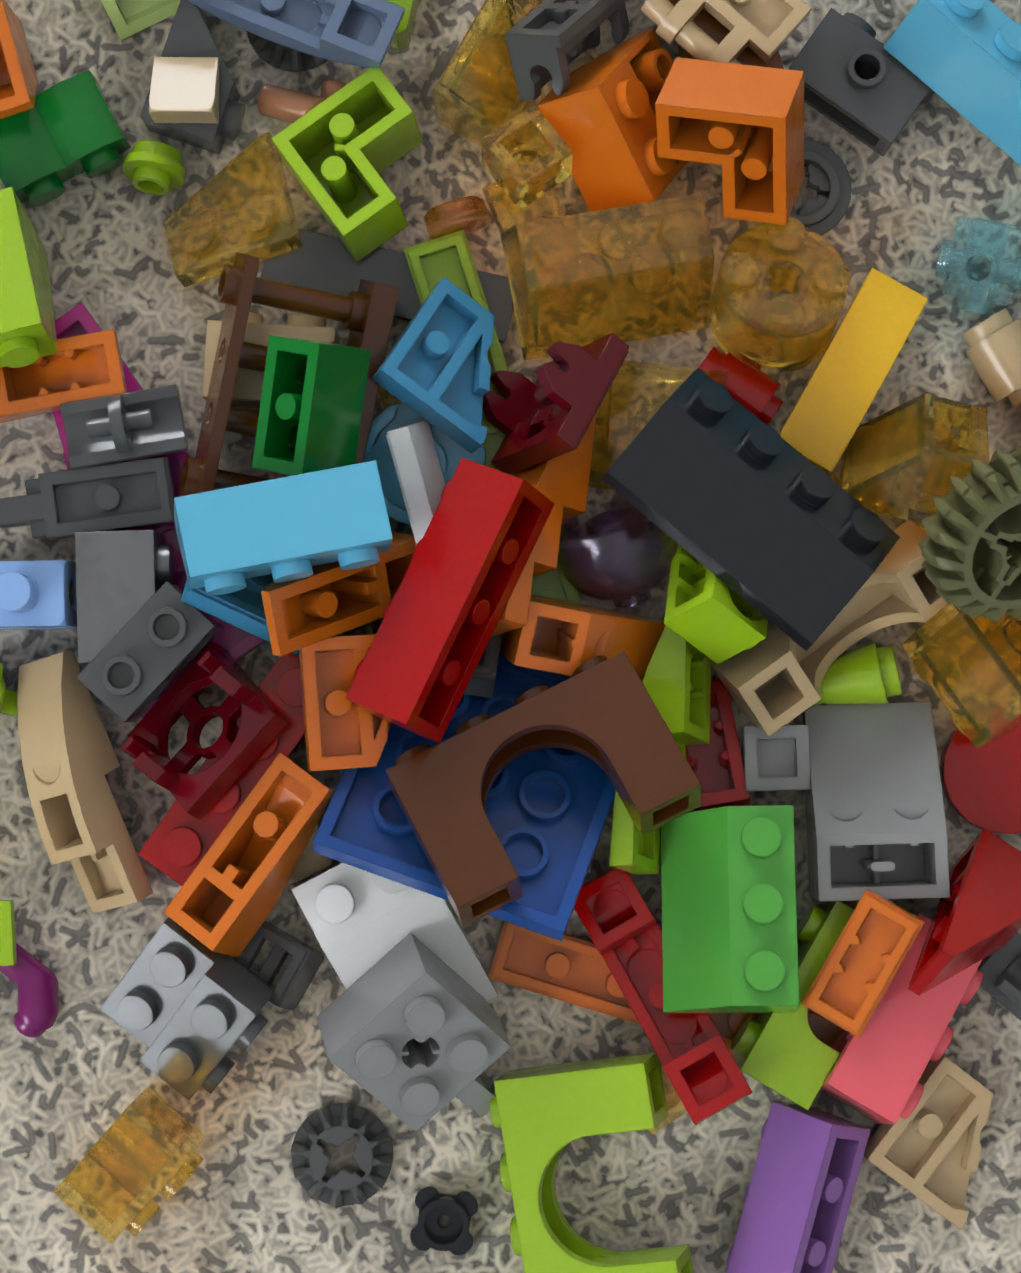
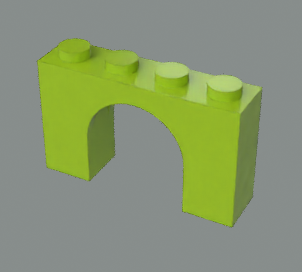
M656 1052L510 1070L494 1081L495 1089L492 1091H494L496 1097L489 1100L490 1114L494 1126L502 1130L505 1153H502L500 1158V1177L505 1191L512 1193L515 1216L511 1219L510 1239L515 1255L522 1256L524 1273H694L689 1244L624 1251L610 1250L594 1245L581 1237L570 1226L560 1209L556 1196L555 1175L557 1165L563 1151L570 1142L587 1136L655 1129L669 1116L660 1060Z

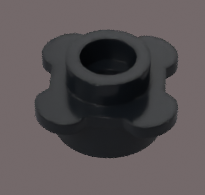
M433 1186L422 1188L415 1197V1204L419 1209L418 1223L412 1228L410 1233L413 1245L422 1251L432 1248L438 1251L450 1250L454 1255L467 1253L473 1245V1237L469 1232L471 1216L478 1210L475 1196L468 1191H461L456 1195L439 1193ZM441 1215H447L450 1218L448 1226H441L438 1223V1218Z

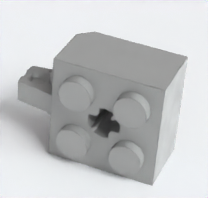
M411 932L316 1017L328 1059L415 1132L455 1097L481 1117L490 1111L489 1100L496 1097L494 1091H492L495 1087L494 1081L484 1071L511 1048L497 1013L480 993Z

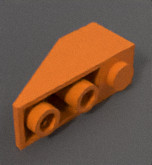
M531 594L527 626L505 632L500 653L516 666L572 676L577 667L594 657L606 656L609 659L624 651L643 682L647 666L666 625L664 620Z

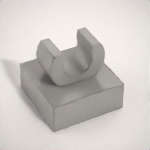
M785 725L770 737L759 729L758 726L741 728L746 791L811 789L808 725Z

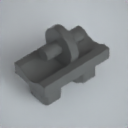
M176 384L60 404L67 435L71 469L101 466L189 451L180 394Z

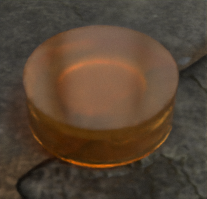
M479 196L462 197L442 203L428 210L423 217L430 240L461 230L468 234L480 230L490 223L484 199Z

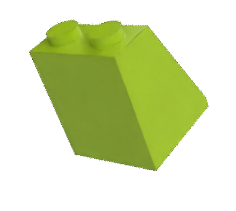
M8 187L0 190V368L5 366L20 368L35 363L39 357L57 353L58 347L46 250L13 187Z

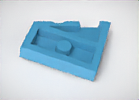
M443 277L433 287L372 380L472 454L482 446L487 434V427L481 426L483 396L490 390L491 366L487 354L489 347L493 344L495 315Z

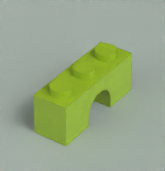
M824 901L821 908L813 904L797 927V939L801 941L798 947L799 1007L795 1012L760 1013L757 1020L749 1016L741 1025L731 1045V1050L737 1053L735 1061L741 1072L806 1110H809L840 1055L838 1051L821 1042L813 1034L808 1023V1007L801 1003L854 912V909L841 901Z

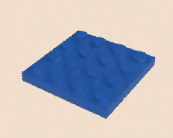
M500 653L493 699L463 694L441 742L455 736L456 729L467 720L484 714L489 715L491 718L513 707L515 700L529 689L540 685H547L551 688L571 677L513 665ZM392 723L387 734L388 739L376 767L344 769L313 841V852L449 901L393 794L386 770L395 766L397 758L407 750L422 744H429L433 747L439 743ZM563 748L538 749L514 759L494 780L487 798L486 816L519 876L523 897L488 915L553 939L563 940L616 793V789L607 774L590 758Z

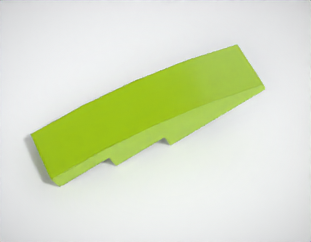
M665 626L647 666L642 683L686 758V745L710 744L711 659L669 627ZM615 791L609 866L635 875L659 874L660 827L641 836L617 791Z

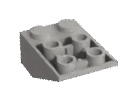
M931 702L812 705L803 712V725H808L811 783V789L806 790L809 896L819 902L860 900L866 889L869 888L886 899L950 897L948 835Z

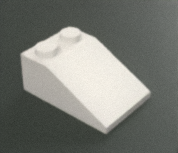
M342 862L291 889L321 948L346 990L411 932L480 993L486 1001L498 996L448 900Z

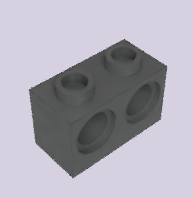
M168 581L161 586L76 677L123 722H137L224 629L209 614L181 602L183 590L178 585Z

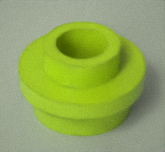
M153 140L138 141L134 144L133 151L124 157L122 171L132 180V185L141 192L157 196L166 195L169 193V190L181 188L186 178V170L182 166V153L166 143Z

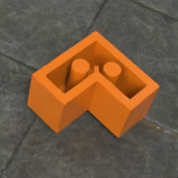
M676 57L655 102L658 157L722 165L723 218L787 225L804 180V71Z

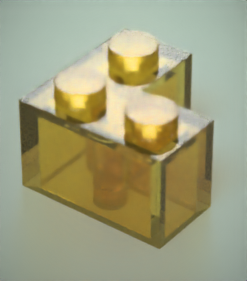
M149 1085L125 1109L53 1192L110 1244L114 1242L124 1229L135 1237L160 1209V1206L153 1201L155 1196L160 1193L169 1201L195 1172L196 1167L203 1160L195 1150L206 1136Z

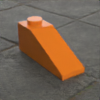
M392 533L393 540L388 552L378 553L380 561L376 564L351 570H341L339 561L312 566L314 574L309 577L290 582H273L262 589L261 595L272 654L283 656L382 618L386 606L394 598L412 561V554L416 547L414 535Z
M280 752L163 913L212 952L238 958L276 906L334 791Z

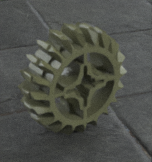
M1021 446L1012 455L996 448L988 465L972 459L971 473L964 478L950 475L953 489L948 495L932 496L938 510L937 514L921 520L928 535L918 543V546L922 551V556L925 558L922 567L925 569L927 578L937 587L936 591L948 604L952 603L962 613L970 615L973 619L982 615L984 618H989L996 623L1005 613L1017 619L1021 618Z

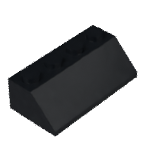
M699 368L668 398L602 477L606 484L805 651L814 644L870 578L900 538L899 535L884 524L877 514L866 509L836 484L824 470L811 463L787 443L774 428L762 422L732 397L724 386L713 381Z

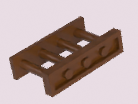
M236 252L234 265L225 264L220 276L217 300L218 303L226 305L195 458L186 457L179 484L180 495L185 496L271 480L218 469L225 431L256 437L259 411L231 406L238 367L260 372L265 371L268 346L244 342L251 303L343 322V328L350 330L347 346L371 349L355 464L363 463L379 384L372 380V378L385 360L399 288L360 279L358 292L351 291L348 296L268 280L256 277L260 261L259 257Z

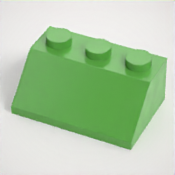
M793 805L724 806L689 812L661 826L663 1013L795 1012L799 1007Z

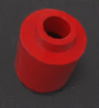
M713 346L699 366L701 371L713 381L724 386L732 397L767 425L784 402L774 395L780 383L732 350L725 354Z

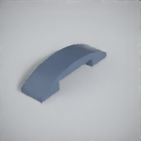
M186 0L236 27L288 48L327 60L380 69L405 12V8L386 0Z

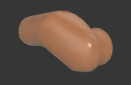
M329 79L322 84L320 96L266 84L259 93L258 111L263 116L294 123L347 84Z

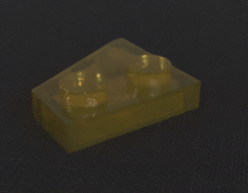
M270 132L261 134L164 222L175 275L184 287L220 276L225 264L234 265L236 252L259 257L260 261L303 247L281 157L271 140L273 136Z

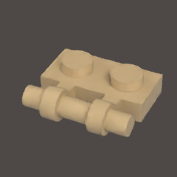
M646 0L640 11L658 26L656 33L669 45L677 42L695 59L741 64L736 59L747 46L767 63L809 16L812 7L804 0H680L675 6L669 0ZM703 8L730 31L720 44L693 22L694 18Z

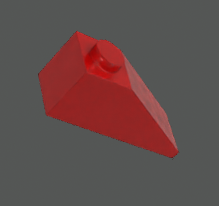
M986 829L980 832L949 871L950 897L939 899L908 987L910 991L918 996L1001 949L1021 928V851Z

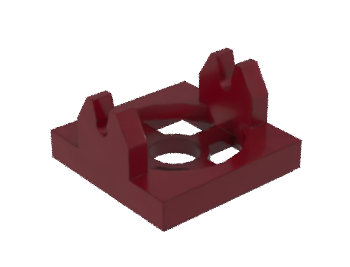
M614 333L608 334L583 347L557 342L549 346L546 351L553 361L537 367L535 371L537 375L535 384L518 372L499 370L491 374L490 381L502 393L503 398L492 391H488L483 396L482 409L488 422L506 435L491 464L502 472L514 475L577 449L628 355L630 346Z
M212 641L127 735L129 739L120 748L127 755L135 759L132 763L135 768L156 784L169 790L186 813L201 820L288 723L229 652ZM214 684L229 695L219 707L210 706L205 708L197 699L207 687ZM240 714H242V720L238 729L236 739L234 740L236 734L235 720L239 717ZM183 715L190 723L187 731V742L170 760L168 735L171 727ZM221 717L223 720V730L220 737L212 746L202 748L200 745L202 729L211 719ZM201 757L207 759L218 758V761L209 769L194 774H187Z

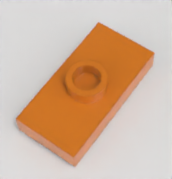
M869 888L866 889L801 1004L859 1038L926 922Z

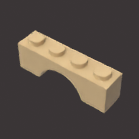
M914 515L894 530L900 536L899 540L875 572L807 651L771 621H768L766 639L759 642L753 648L744 650L720 664L714 661L711 663L712 668L740 711L768 737L821 700V683L827 670L853 644L871 633L888 626L907 622L926 623L951 605L936 591L937 587L927 578L925 569L922 567L925 558L922 556L918 543L928 534L925 532V527L920 517Z

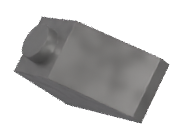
M155 530L75 532L78 663L89 664L166 581L174 582L172 545H163V536Z

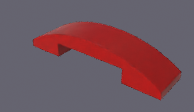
M615 868L583 886L574 909L598 952L605 960L694 1125L703 1122L752 1094L753 1092L709 1013H663L662 930L630 874Z

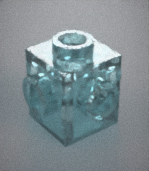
M958 216L953 240H943L936 264V277L944 278L941 293L958 296L956 308L993 315L996 304L1002 306L1012 304L1015 293L1021 294V226L971 216ZM982 256H985L991 264V272L987 278L982 276L977 268L978 261Z

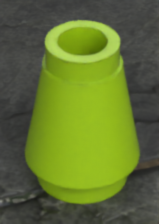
M872 642L839 656L827 670L821 683V700L814 705L825 703L826 705L888 704L887 697L902 695L893 645L877 647L876 642Z

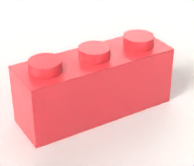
M920 913L914 915L926 923L862 1035L858 1038L844 1029L840 1032L832 1047L840 1055L821 1087L822 1091L878 1124H896L899 1117L907 1119L912 1114L924 1091V1085L918 1081L929 1060L933 1062L938 1061L951 1042L954 1029L948 1026L959 1003L965 1006L971 1001L983 979V972L978 970L982 961L980 960L920 996L908 989L932 920Z

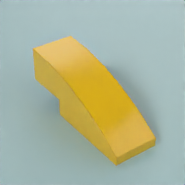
M873 267L856 292L779 433L787 443L816 467L824 470L829 476L866 414L928 300L925 296Z

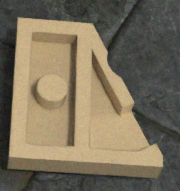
M942 1055L938 1061L933 1062L930 1060L919 1079L918 1082L924 1085V1091L912 1114L907 1119L899 1117L896 1124H881L867 1142L864 1157L961 1230L967 1223L969 1210L964 1207L971 1172L977 1173L982 1152L980 1134L983 1127L988 1123L994 1093Z

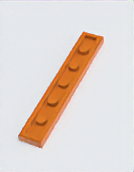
M504 921L489 969V979L640 1024L593 942L568 934H564L563 940L559 941ZM808 1008V1023L813 1034L821 1042L832 1048L843 1028ZM709 1013L730 1052L737 1054L731 1050V1045L738 1030L749 1016L757 1020L760 1013Z

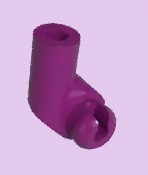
M16 943L17 964L0 966V972L18 985L17 1013L14 1015L16 1029L24 1036L31 1038L39 1037L53 1026L58 1016V980L49 968Z

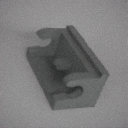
M544 0L504 33L520 100H536L541 95V88L550 80H552V88L557 96L566 91L570 84L568 65L586 49L595 48L600 44L599 25L606 19L611 23V35L616 44L622 42L629 32L625 0Z

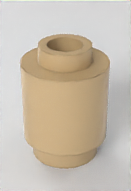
M1007 308L977 324L962 336L970 347L965 353L994 401L998 403L1008 397L1013 407L1021 404V318L1014 321Z

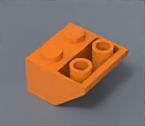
M654 28L640 32L570 73V84L566 91L557 96L552 89L537 105L593 217L655 201L688 162L658 157L655 102L674 61L669 52L663 48Z

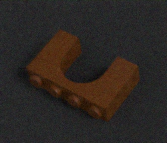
M624 651L609 659L606 656H598L584 662L575 669L571 678L551 688L547 685L531 688L515 700L513 707L491 718L486 714L473 717L456 729L455 736L433 747L429 744L415 746L400 755L395 762V766L386 770L393 794L463 927L523 897L519 876L486 816L487 798L494 780L510 762L519 756L538 749L563 748L590 758L602 768L611 780L641 836L700 807L701 784Z

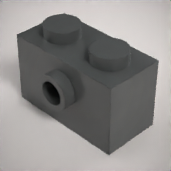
M831 8L788 69L804 71L805 103L884 157L931 88L883 48L884 44L874 38L876 32L869 23L853 13L847 12L843 16Z

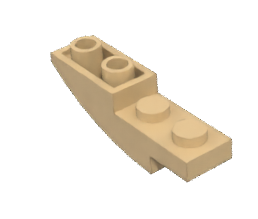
M72 648L19 666L17 691L18 733L28 794L39 833L51 865L71 861L92 913H97L138 903L151 895L153 890L105 778V774L120 767L119 761L89 689L76 678L81 670Z

